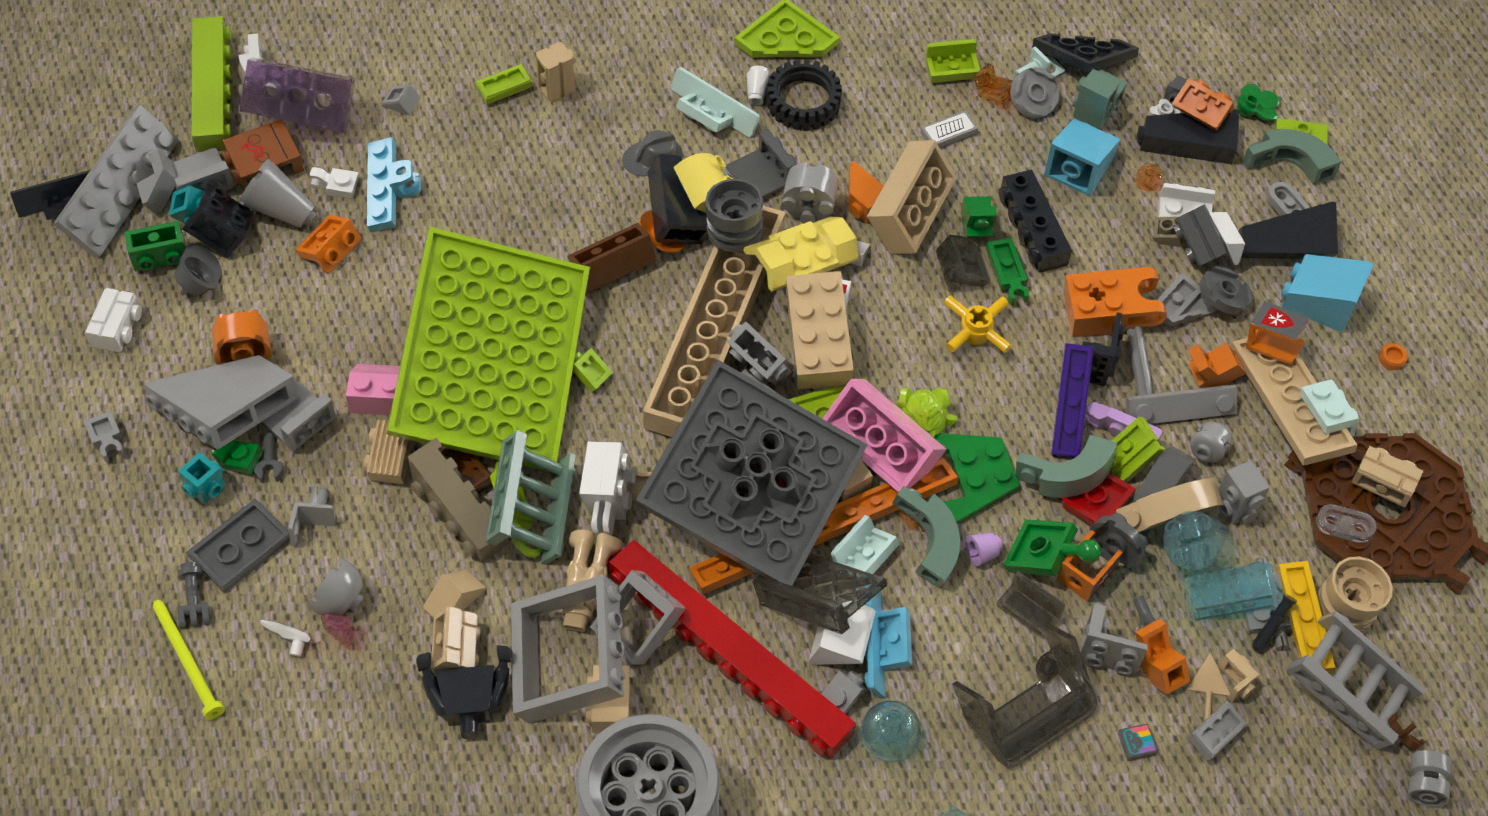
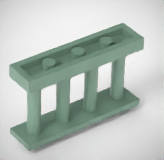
M516 430L502 441L485 542L496 546L511 536L543 549L541 564L547 565L556 558H559L564 551L565 543L563 542L571 483L576 472V467L574 466L576 455L570 453L559 462L550 460L527 450L525 446L527 434ZM522 461L554 473L553 487L523 475L521 471ZM518 485L551 498L549 512L520 501L517 496ZM514 511L546 523L545 537L515 526L513 522Z

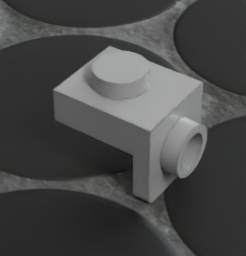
M838 671L822 692V695L847 714L861 695H866L869 689L863 685L865 679L855 671Z

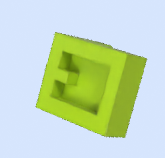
M592 348L583 354L580 351L575 353L572 372L593 392L613 372Z

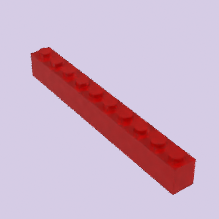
M633 539L609 562L610 578L619 587L631 570L643 571L680 602L686 609L672 626L675 629L676 635L682 641H690L696 646V650L702 658L707 661L711 659L719 666L720 672L726 678H734L739 682L746 695L751 698L756 697L764 703L763 706L770 715L782 718L786 722L787 728L794 735H802L807 739L810 747L818 755L822 756L825 754L829 759H832L854 735L855 721ZM639 591L635 593L633 599L641 606L647 605L653 610L655 618L660 621L664 613Z

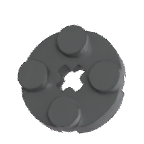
M1221 266L1213 267L1200 279V290L1204 296V304L1210 309H1218L1236 317L1240 316L1252 301V291L1246 282L1242 285L1237 280L1239 275L1236 272Z
M1119 513L1098 518L1090 528V530L1095 532L1093 540L1101 547L1100 556L1107 561L1118 550H1121L1123 554L1120 563L1125 564L1123 568H1132L1137 565L1145 554V548L1148 545L1147 539L1127 523L1126 518Z

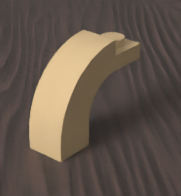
M1205 478L1136 500L1137 502L1117 509L1116 512L1123 515L1127 523L1140 533L1175 519L1199 515L1222 506L1224 503L1214 478Z

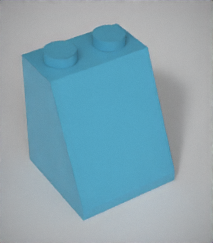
M1074 118L1051 143L1044 176L1091 196L1116 156L1121 139Z
M1305 254L1302 263L1296 262L1290 274V277L1294 278L1293 282L1287 281L1281 293V296L1285 298L1282 308L1309 317L1310 320L1343 332L1374 263Z

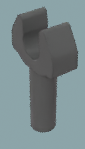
M265 433L263 435V460L256 463L254 473L257 479L263 483L264 472L272 469L275 481L278 482L284 473V466L281 461L275 460V435L273 433Z

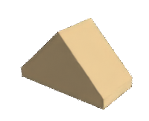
M466 569L443 574L425 602L423 610L433 619L434 615L445 607L451 606L463 611L486 590V587Z

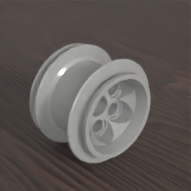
M637 715L617 721L596 736L582 758L576 779L579 816H664L666 814H673L675 816H719L720 777L716 761L701 736L678 720L661 715ZM652 768L661 769L663 771H655ZM631 771L636 772L631 777H623V775ZM675 786H684L687 788V791L677 794L672 789ZM643 789H654V794H651L650 792H645L643 794ZM616 797L625 800L620 806H614L609 803Z

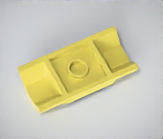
M828 217L814 223L809 221L770 235L766 240L746 246L743 249L745 254L756 255L767 271L768 288L771 292L786 287V276L825 273L857 261L859 258L857 237L843 217Z

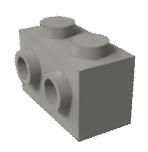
M1251 460L1227 470L1218 489L1224 505L1219 506L1220 513L1225 518L1228 517L1232 525L1241 521L1249 523L1258 516V511L1265 502V496L1270 488Z

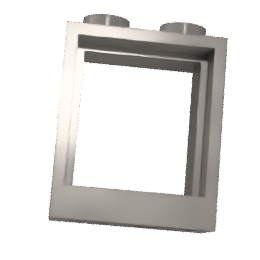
M631 570L619 587V594L621 595V600L619 601L620 614L635 593L639 591L664 613V616L639 650L621 635V642L624 647L622 661L630 666L632 664L644 665L686 609L643 571ZM596 618L590 626V628L597 633L596 638L598 639V626Z

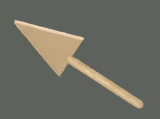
M1211 652L1186 689L1206 693L1205 720L1211 715L1212 694L1230 695Z

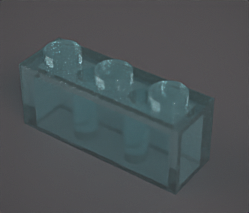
M1253 562L1241 568L1225 567L1218 572L1208 574L1198 572L1191 574L1189 577L1182 578L1191 621L1266 609L1279 605L1278 591L1271 562Z

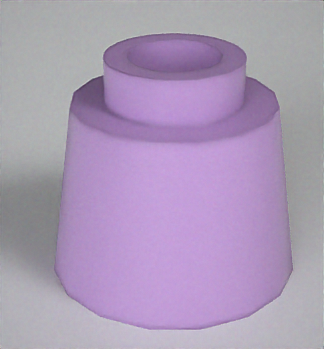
M991 532L966 536L965 549L972 564L980 566L999 556L1000 551H1002V542L998 535H994Z

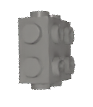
M746 321L743 325L738 324L730 332V339L727 343L732 349L729 352L746 367L751 364L753 367L749 371L765 385L771 382L777 387L780 383L782 385L791 378L793 375L792 369L795 366Z

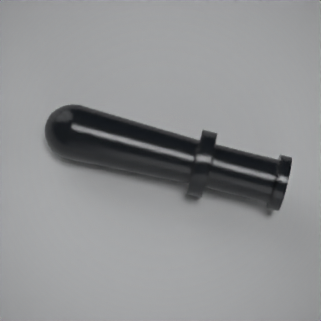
M1284 594L1276 610H1271L1270 619L1252 642V648L1255 652L1261 653L1266 650L1281 623L1287 621L1286 615L1292 606L1297 603L1296 599L1288 594Z

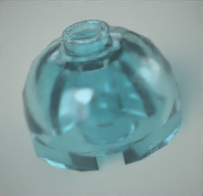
M885 700L876 703L867 711L861 723V741L863 746L873 758L878 760L882 759L890 763L906 760L916 751L921 739V723L916 712L909 705L900 701Z

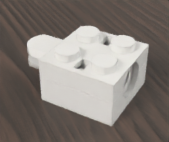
M619 442L587 443L579 494L592 517L591 527L595 535L602 533V531L612 535L615 519L626 520L627 509L630 510L632 507V494L629 491L631 484H634L636 480V468L632 466L630 455L626 453L622 443Z

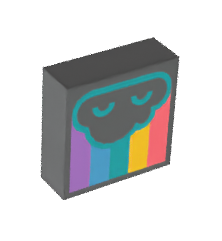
M1148 723L1119 729L1118 736L1127 761L1157 754L1158 749Z

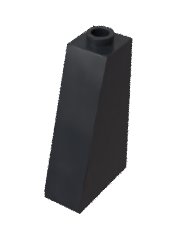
M1234 109L1231 114L1228 113L1217 131L1185 113L1146 116L1144 125H1139L1136 141H1141L1140 151L1232 165L1238 146L1240 110Z
M659 154L648 170L656 242L702 244L708 235L707 214L694 209L674 169V166L682 161V157Z
M1328 202L1242 226L1238 230L1245 242L1241 258L1304 259L1305 254L1326 257L1336 256L1338 254L1336 202Z

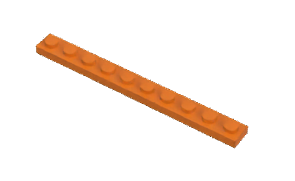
M942 458L911 489L918 491L923 499L957 485L958 476L946 460ZM886 482L836 504L814 546L851 531L853 526L864 515L871 517V520L874 521L900 510L892 504L899 492ZM722 553L689 567L690 575L702 595L754 573V571Z

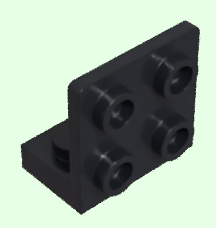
M208 183L204 188L198 206L184 223L182 230L229 259L246 237L253 211L228 196L222 188L214 187Z
M1116 313L1107 346L1097 342L1083 341L1082 345L1094 347L1089 381L1091 384L1105 386L1108 377H1114L1116 363L1119 361L1122 348L1120 340L1123 339L1125 324L1121 323L1122 313Z

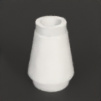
M753 66L746 74L748 102L752 105L763 104L768 80L771 76L769 69L766 67Z

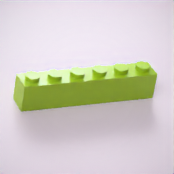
M223 16L192 18L191 137L196 152H203L212 148L225 150L222 140L232 137L231 125L228 124V120L232 119L231 105L227 104V100L232 99L231 86L227 84V80H232L230 64L227 65V61L232 60L230 45H227V42L231 41L230 26H225Z

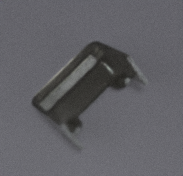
M1047 622L1042 627L1051 650L1043 654L1037 661L1036 674L1039 681L995 711L992 704L985 700L982 695L958 681L952 683L967 724L994 758L1008 768L1019 766L1090 718L1097 707V699L1075 636Z

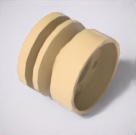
M1348 557L1337 564L1316 593L1322 617L1337 611L1339 614L1347 617L1350 623L1362 632L1370 627L1372 622L1386 607L1392 598L1393 586L1389 575L1374 561L1363 557Z

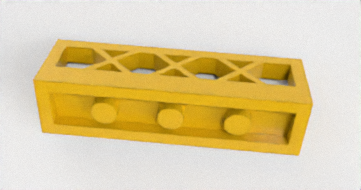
M1308 561L1279 564L1277 571L1283 595L1288 594L1297 600V603L1292 606L1288 615L1299 658L1306 655L1311 657L1325 636L1326 629L1318 623L1322 613ZM1330 650L1321 665L1332 676L1335 664Z

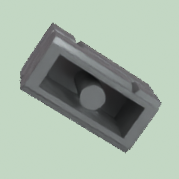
M1205 204L1175 218L1177 224L1173 225V228L1179 240L1185 239L1189 247L1185 249V253L1191 264L1196 262L1198 266H1201L1228 252Z

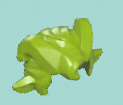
M910 387L901 389L899 400L896 402L899 409L932 437L942 433L945 426H950L957 422L958 417L956 415L947 413L946 408L951 405L946 389L936 388L932 392L927 389L913 392Z

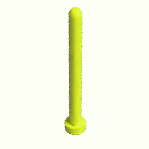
M161 600L154 601L153 609L204 705L202 709L203 716L206 720H212L222 715L225 711L222 702L215 701L164 602Z

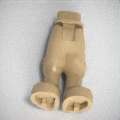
M575 530L571 532L569 545L574 549V558L566 570V586L601 575L607 577V563L610 557H615L623 550V542L609 534L599 533L593 563L590 567H587L589 553L593 549L596 540L595 534L589 530ZM596 599L563 608L561 613L565 617L562 627L568 630L585 632L587 622L592 620V614L596 609Z

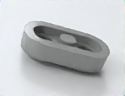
M1276 182L1271 185L1268 191L1267 201L1280 216L1310 208L1294 188L1287 183Z

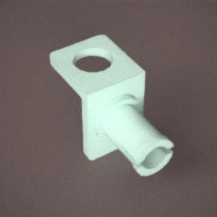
M1033 47L1029 63L1015 70L1013 77L1015 78L1023 70L1033 67L1045 69L1049 72L1051 64L1055 67V71L1050 74L1056 78L1065 72V68L1054 57L1045 56L1038 48Z

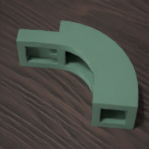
M1292 129L1266 131L1261 143H1253L1247 148L1243 159V164L1247 169L1272 161L1290 162L1301 168L1312 184L1334 178L1341 164L1335 152L1322 140L1311 134Z
M1090 435L1083 451L1074 459L1066 462H1050L1020 452L1016 461V476L1027 483L1039 484V495L1054 498L1081 495L1097 487L1109 475L1116 461L1117 443Z
M903 486L892 504L919 522L928 538L926 556L915 573L937 588H940L952 572L959 556L960 534L957 522L950 509L938 496L933 494L928 502H926L918 491Z

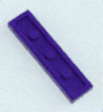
M1065 343L1051 448L1052 455L1077 457L1080 454L1093 346Z

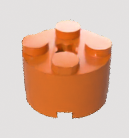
M248 310L246 312L221 314L215 318V324L212 328L214 359L217 365L257 355L268 361L270 360L271 346L268 325L260 317L258 311Z

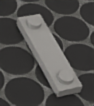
M1227 385L1126 397V414L1135 418L1144 417L1148 424L1237 414V387Z

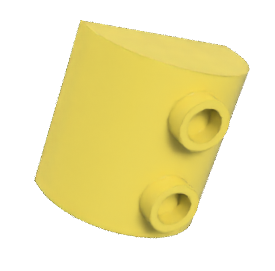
M709 153L695 154L674 166L694 209L705 213L707 192L713 185L723 180L732 179L730 176L724 175L722 170L726 167V164L718 155L714 156Z

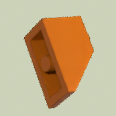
M855 161L850 163L848 209L855 218H860L867 224L870 222L867 215L884 186Z

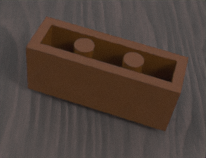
M639 223L567 256L569 262L590 267L585 294L595 291L614 280H618L637 269L644 268L657 260L650 234Z

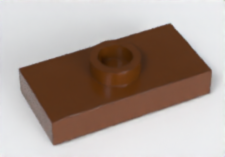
M448 448L441 451L446 460L451 457L455 461L463 483L469 480L477 493L492 484L491 474L474 454Z

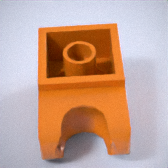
M1141 267L1066 275L1063 293L1072 337L1110 334L1117 312L1122 313L1121 323L1125 324L1124 332H1126V329L1134 328L1135 326L1150 327L1162 324L1167 317L1164 304L1160 300H1148L1141 296V294L1152 292L1156 288L1159 281L1156 269L1153 267Z

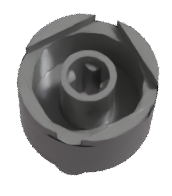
M799 163L788 171L781 206L791 215L800 218L802 223L809 221L814 223L817 220L827 218L833 213L838 190V178L830 168L824 165L816 164V167L807 166L808 163Z

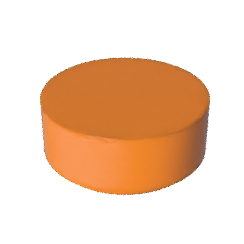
M1388 343L1381 348L1378 359L1385 368L1399 370L1405 365L1408 354L1401 345Z

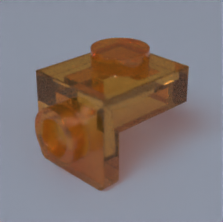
M986 64L974 75L978 97L1002 103L1011 95L1010 90L1013 80L996 76L993 64Z

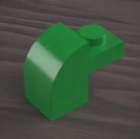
M991 196L964 197L961 205L964 237H993V224L997 214L996 206H991Z

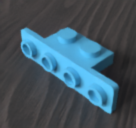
M866 580L865 591L862 593L863 604L873 608L876 613L865 652V658L868 662L865 683L867 688L878 698H884L885 671L912 666L910 611L906 607L882 611L881 590L872 580Z

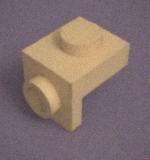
M1232 649L1225 655L1219 668L1236 684L1228 697L1233 703L1239 697L1243 700L1255 691L1256 686L1254 683L1259 674L1252 668L1250 661L1245 656Z

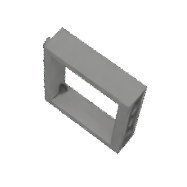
M601 575L511 603L513 714L528 723H533L624 697L623 679H625V674L622 668L624 647L621 642L623 621L620 615L619 601L621 600V595L619 594V586L606 576ZM596 599L600 680L539 697L537 616Z

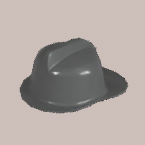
M660 130L652 131L644 137L643 141L630 146L625 151L622 158L623 166L633 175L648 176V170L659 154L682 157V148L675 141L674 134Z
M198 245L188 246L174 274L176 282L182 287L180 294L184 296L190 293L200 296L209 289H214L221 277L222 269L218 259L209 250Z

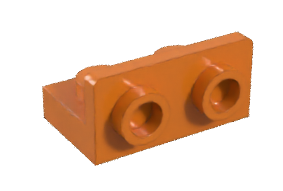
M1188 78L1172 102V107L1215 131L1218 130L1227 114H1231L1234 110L1231 97L1220 91L1215 93L1209 89L1205 82L1199 79L1193 81Z
M329 214L295 251L300 258L315 261L323 272L330 273L359 243L361 236L350 219Z

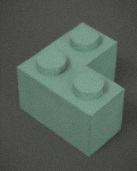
M1092 69L1087 77L1083 76L1077 85L1076 90L1079 93L1072 105L1075 107L1073 118L1100 130L1123 99L1127 82L1101 69L1100 71Z

